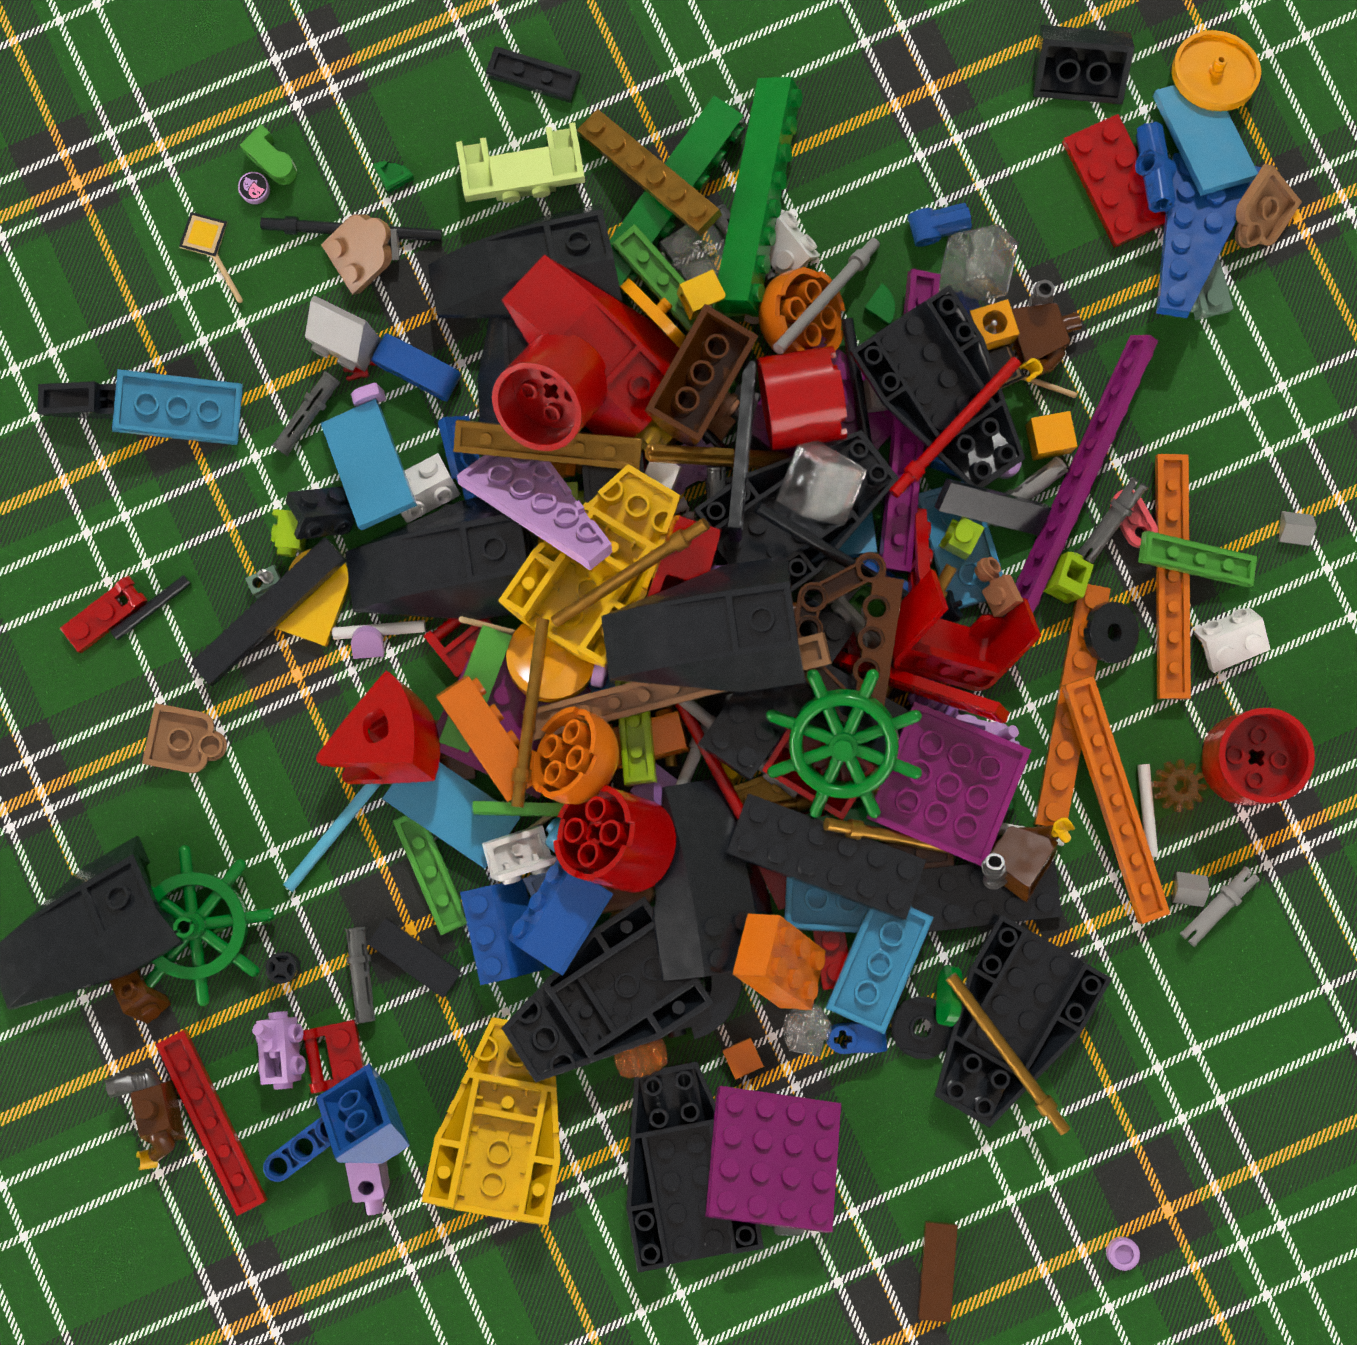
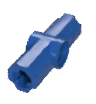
M1158 122L1144 123L1137 128L1136 139L1139 157L1136 160L1135 170L1139 175L1143 176L1149 210L1154 213L1167 212L1175 207L1176 197L1172 179L1176 173V164L1168 158L1163 126Z

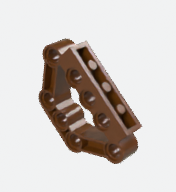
M866 552L860 555L853 565L819 583L809 582L800 589L796 603L793 602L798 638L803 637L799 632V627L804 622L813 623L817 628L818 634L823 632L819 613L826 605L864 585L870 586L869 596L861 606V615L865 620V625L856 637V645L860 651V657L852 666L851 676L855 682L854 690L860 691L864 680L859 677L857 669L862 663L871 664L879 672V679L871 696L885 706L904 580L885 577L886 563L884 559L874 552ZM867 561L873 562L878 568L877 575L871 578L864 576L861 572V564ZM809 591H816L821 595L822 603L817 607H810L805 603L804 595ZM871 601L881 602L884 606L883 616H871L867 610L868 603ZM866 632H874L878 635L880 643L877 648L869 649L863 644L862 638ZM825 666L814 668L819 672L827 691L847 689ZM809 670L804 671L805 681L810 685L809 680L807 678V673ZM836 706L835 710L840 721L846 723L849 716L843 715L839 710V706Z

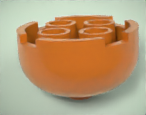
M806 267L797 268L775 277L766 287L763 300L759 304L758 318L763 337L773 351V345L831 283L832 279L823 271L816 272ZM840 292L834 296L784 353L802 351L818 346L822 336L827 339L824 342L826 344L824 347L833 346L835 351L837 350L844 336L843 330H841V312L845 311Z
M568 707L557 712L541 729L546 734L541 739L537 752L533 750L531 752L529 770H532L531 783L537 792L542 793L551 800L562 804H582L588 802L592 797L598 796L604 785L608 786L611 782L619 759L618 741L610 725L592 712L577 707ZM565 726L563 733L553 734L558 728Z

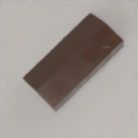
M704 304L644 411L665 433L687 446H695L703 437L758 335Z

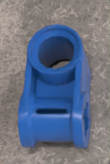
M857 1022L837 1023L829 1027L826 1032L825 1040L827 1045L839 1054L888 1051L886 1032L882 1034ZM841 1030L843 1034L848 1036V1040L843 1041V1046L834 1041V1037H838Z

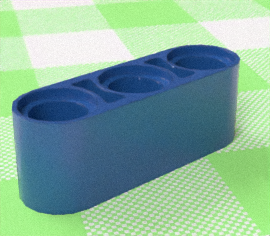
M387 333L384 334L370 360L383 370L446 402L449 400L462 376L458 370Z
M322 1116L267 1157L263 1165V1171L269 1180L281 1182L287 1179L331 1145ZM301 1138L309 1139L312 1142L313 1151L311 1154L303 1153L300 1150L299 1142ZM280 1157L286 1161V1173H280L275 1170V1158Z

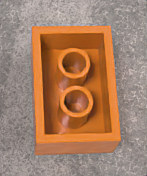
M747 914L733 975L779 1008L812 1011L814 999L818 994L821 969L825 965L826 951L781 915Z

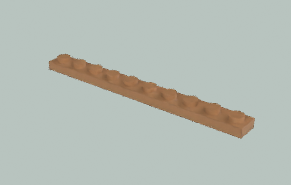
M821 632L798 638L804 671L832 664L825 633ZM636 682L619 685L537 707L533 741L542 739L546 733L541 731L547 721L557 712L568 707L587 710L609 722L725 691ZM565 726L558 728L553 734L563 733Z

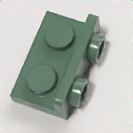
M1219 256L1190 311L1194 313L1195 320L1228 313L1234 309Z

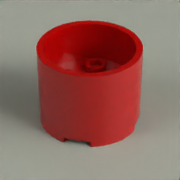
M549 332L537 337L499 375L494 384L492 404L498 422L510 437L528 448L539 451H553L566 446L599 410L607 398L609 390H607V379L604 371L607 367L602 357L588 342L573 334L569 337L560 334H550Z
M833 346L757 358L761 404L767 437L772 451L847 438V429H842L841 422L845 421L847 417L841 371L838 370L837 365L832 364L831 358H836Z
M1257 708L1229 716L1218 722L1208 732L1203 742L1201 769L1204 778L1218 796L1230 803L1253 806L1287 800L1303 789L1313 772L1315 751L1307 729L1294 716L1279 709ZM1250 753H1255L1257 756L1254 759V764L1248 762L1251 758Z
M604 785L599 791L600 794L592 797L588 802L563 805L558 814L561 821L557 840L553 841L560 865L573 877L620 891L636 893L655 885L667 872L675 853L676 833L670 815L658 803Z

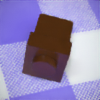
M139 969L129 975L109 980L123 1013L146 1024L156 1019L161 1012L171 1005L167 995L146 985Z

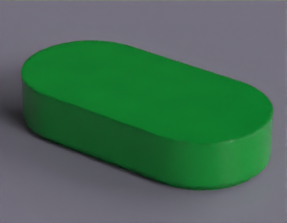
M947 964L941 969L937 980L936 1020L938 1024L952 1027L959 1020L962 1002L946 979L953 973H957L962 980V972L959 967Z

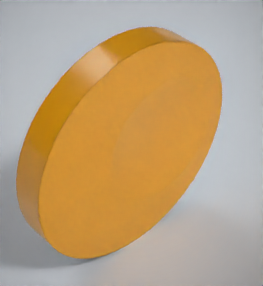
M1217 30L1198 32L1184 40L1175 54L1171 69L1172 78L1178 91L1192 104L1211 111H1228L1242 106L1252 97L1261 78V66L1254 50L1241 38Z
M628 278L620 288L680 348L686 336L665 315L673 306L665 297L655 305Z
M523 623L512 635L506 652V661L513 683L526 695L535 631ZM547 639L538 701L554 703L577 696L591 682L595 664L576 657Z

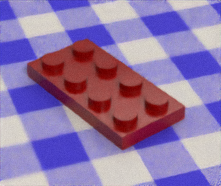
M1119 114L1063 139L1062 144L1114 248L1165 225V211L1154 213L1149 210L1143 176L1139 175L1135 170L1136 160L1139 155Z

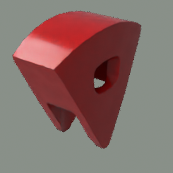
M680 515L674 516L664 543L670 540L669 536L679 529L685 530L697 521ZM710 526L709 530L693 539L689 547L681 552L676 550L659 561L646 597L709 572L718 548L722 530Z
M386 670L319 751L316 761L322 766L345 767L342 773V780L347 784L435 781L440 760L439 733L434 718L424 702Z

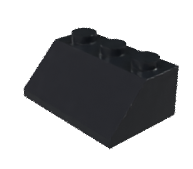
M1041 25L1035 58L1033 97L1123 104L1135 48L1131 33Z

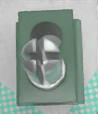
M272 565L262 569V571L259 570L245 579L252 594L256 599H259L281 576L276 566ZM262 580V586L256 588L257 581Z

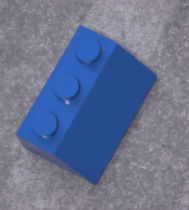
M557 859L555 864L548 869L545 880L538 891L530 898L525 912L513 925L508 939L520 949L563 976L613 896V893L600 884L573 877L562 868Z
M524 878L512 884L504 885L499 883L460 892L480 985L545 970L542 962L520 949L508 939L513 925L521 918L529 904L527 887L523 881Z
M370 1063L316 1097L332 1151L338 1163L383 1164L410 1146L389 1086Z

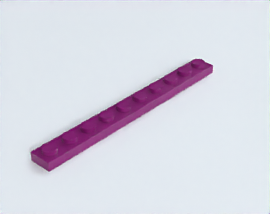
M917 269L908 271L904 314L939 292L941 274ZM893 415L888 465L900 478L904 474L903 469L912 460L916 461L921 456L924 444ZM920 480L913 482L899 498L894 497L889 491L885 495L879 555L886 563V571L905 574L911 572L915 513H917Z
M1130 335L1053 501L1047 520L1040 535L1037 536L1015 585L1021 597L1028 599L1032 612L1039 605L1040 597L1052 576L1056 562L1065 548L1073 526L1078 520V515L1085 499L1090 494L1091 486L1103 465V460L1111 443L1116 437L1119 425L1128 411L1131 399L1141 383V378L1148 362L1153 357L1158 340L1151 335Z

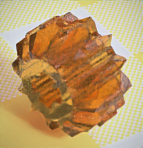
M1179 759L1176 761L1175 766L1171 761L1164 763L1166 772L1161 769L1156 770L1155 774L1161 781L1152 782V787H1160L1161 792L1156 793L1154 797L1155 799L1165 797L1162 805L1163 808L1168 809L1173 804L1174 811L1181 812L1183 805L1187 810L1194 809L1193 800L1202 802L1203 797L1197 791L1206 790L1207 785L1198 784V780L1204 777V773L1193 774L1196 764L1190 763L1185 768L1184 760ZM1177 781H1183L1185 785L1181 787L1180 791H1175L1174 789Z
M662 1038L614 1055L615 1065L619 1070L620 1076L630 1079L651 1075L653 1072L660 1071L668 1063L667 1050Z

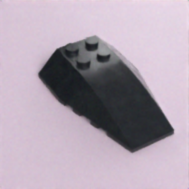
M715 778L662 787L661 806L670 815L676 833V847L672 862L667 872L655 884L654 891H656V903L653 906L652 919L662 981L706 977L731 972L734 970L747 914L773 915L769 892L757 865L726 854L738 820Z
M645 896L592 930L563 976L556 971L550 975L542 986L502 1027V1030L535 1082L661 1039L714 1004L698 978L662 981L652 919L653 908Z

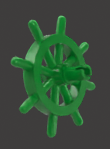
M811 669L807 673V678L816 697L803 706L796 718L773 709L766 713L767 720L791 730L789 738L791 759L769 767L767 773L769 777L777 778L796 770L801 779L817 791L809 811L813 818L821 816L829 796L843 799L861 797L868 815L873 819L878 818L881 811L872 791L882 785L892 771L913 779H919L922 776V770L919 767L897 759L899 751L898 730L919 722L922 719V714L918 710H912L893 718L886 707L871 696L879 679V672L875 669L867 672L860 691L851 689L827 691L819 672L816 669ZM836 706L852 707L846 723L840 721L835 710ZM823 712L831 732L809 724V722L818 713ZM864 712L872 716L878 723L857 732ZM803 735L826 745L805 753ZM881 736L885 737V753L862 745ZM832 756L824 775L811 765ZM857 757L875 763L878 766L865 776ZM843 762L846 763L853 781L836 780Z
M182 845L178 849L181 874L164 880L155 888L151 887L160 908L172 915L176 920L173 924V930L178 931L176 935L181 937L184 943L152 961L155 967L144 981L148 987L154 989L165 973L180 979L194 980L197 1003L199 1006L205 1007L209 1004L207 977L223 971L232 963L251 977H256L259 974V967L240 952L247 938L248 924L270 921L275 917V913L269 908L247 911L242 898L232 887L246 868V862L243 859L236 860L221 879L212 874L193 872L191 849L187 845ZM195 885L213 890L199 909ZM183 887L186 911L167 898L170 893ZM223 898L231 914L209 917ZM233 926L229 944L210 929ZM202 940L221 954L208 964H205ZM190 942L192 966L175 962L176 958Z

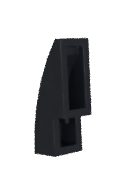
M92 381L38 384L37 414L54 417L113 419L116 383L99 384Z

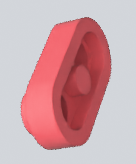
M1123 490L1119 491L1113 498L1117 499ZM1142 498L1132 508L1134 511L1130 517L1126 516L1120 525V529L1128 543L1136 548H1140L1141 538L1135 534L1136 528H1141L1144 532L1158 533V527Z

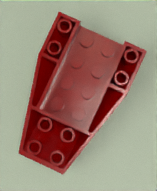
M543 255L501 301L528 345L537 337L550 332V334H560L569 337L572 334L576 335L595 348L607 367L604 371L607 379V390L609 391L605 402L587 422L585 427L594 434L634 438L653 420L644 410L679 348L653 321L548 256Z

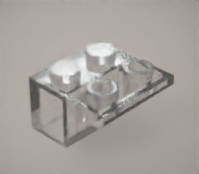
M999 224L949 235L940 272L939 290L941 291L951 285L956 295L982 301L1007 296L1018 241Z
M819 441L800 444L796 448L776 501L801 516L843 526L847 521L867 470Z

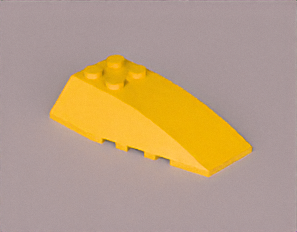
M626 465L598 491V494L593 499L583 504L585 513L591 520L596 522L611 542L613 553L589 570L548 542H541L532 550L498 602L534 631L537 618L548 619L547 639L584 661L605 667L607 657L601 616L644 599L657 563L561 626L556 627L551 620V616L662 545L676 513L681 495L633 466Z
M492 1017L476 1049L473 1060L461 1081L454 1100H452L447 1110L445 1119L435 1136L421 1202L517 1222L548 1225L560 1166L556 1076L535 1082L502 1030V1027L508 1020Z

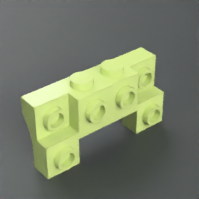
M575 122L569 123V129L552 131V127H545L548 147L490 156L486 137L480 138L481 143L463 146L462 141L456 142L466 202L496 197L497 201L503 200L505 203H513L519 201L520 197L532 195L534 198H542L550 195V192H555L556 187L585 183Z

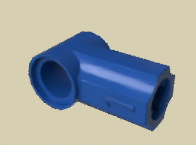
M966 203L938 210L923 208L907 216L916 247L931 245L939 241L941 237L965 232L972 228L971 215Z

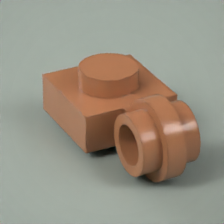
M726 393L708 426V429L721 441L725 439L736 422L731 417L740 406L739 396L735 393Z
M984 557L977 562L975 574L982 582L989 581L990 585L983 589L982 593L993 616L1003 617L1021 604L1023 599L1011 575H1002L1000 577L1001 567L998 561L993 557Z

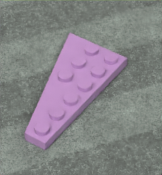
M483 455L457 475L459 485L587 569H593L613 553L611 542L596 522L588 517L584 506L579 500L576 501L571 493V489L551 462Z

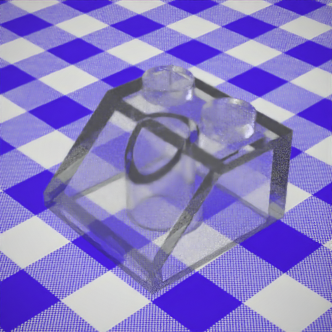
M715 224L701 237L685 225L660 242L661 254L685 281L712 269L718 278L725 238Z

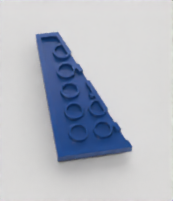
M1174 153L1171 160L1176 164V173L1172 179L1176 201L1174 202L1175 207L1167 211L1165 215L1156 313L1187 318L1236 222L1237 205L1253 181L1200 196L1181 155ZM1255 166L1257 172H1259L1262 168Z

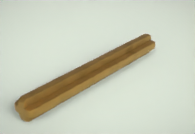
M648 444L646 446L645 458L650 462L734 467L735 449ZM750 450L749 468H762L790 456L785 452Z

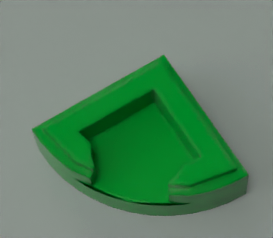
M387 161L373 164V168L388 193L414 179L411 171L403 165Z
M881 283L864 310L888 326L894 317L895 302L890 290Z

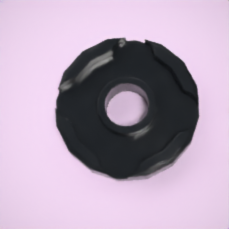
M1104 602L1096 605L1089 612L1086 619L1089 620L1087 628H1084L1083 635L1086 648L1092 657L1104 663H1119L1127 660L1134 652L1138 643L1139 627L1135 615L1123 603ZM1110 625L1114 629V636L1112 640H1110L1108 637V628Z
M915 996L903 1001L895 1009L891 1019V1035L897 1047L904 1054L915 1059H930L939 1055L948 1047L953 1026L948 1027L938 1024L936 1020L935 999L928 996ZM919 1019H927L931 1025L930 1032L926 1036H917L914 1032V1023Z

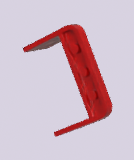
M930 569L900 603L892 661L894 667L898 670L965 689L982 691L993 686L1041 637V633L1026 598H1022L1023 602L1004 617H994L993 614H985L979 617L971 627L941 619L942 615L948 610V606L936 571Z

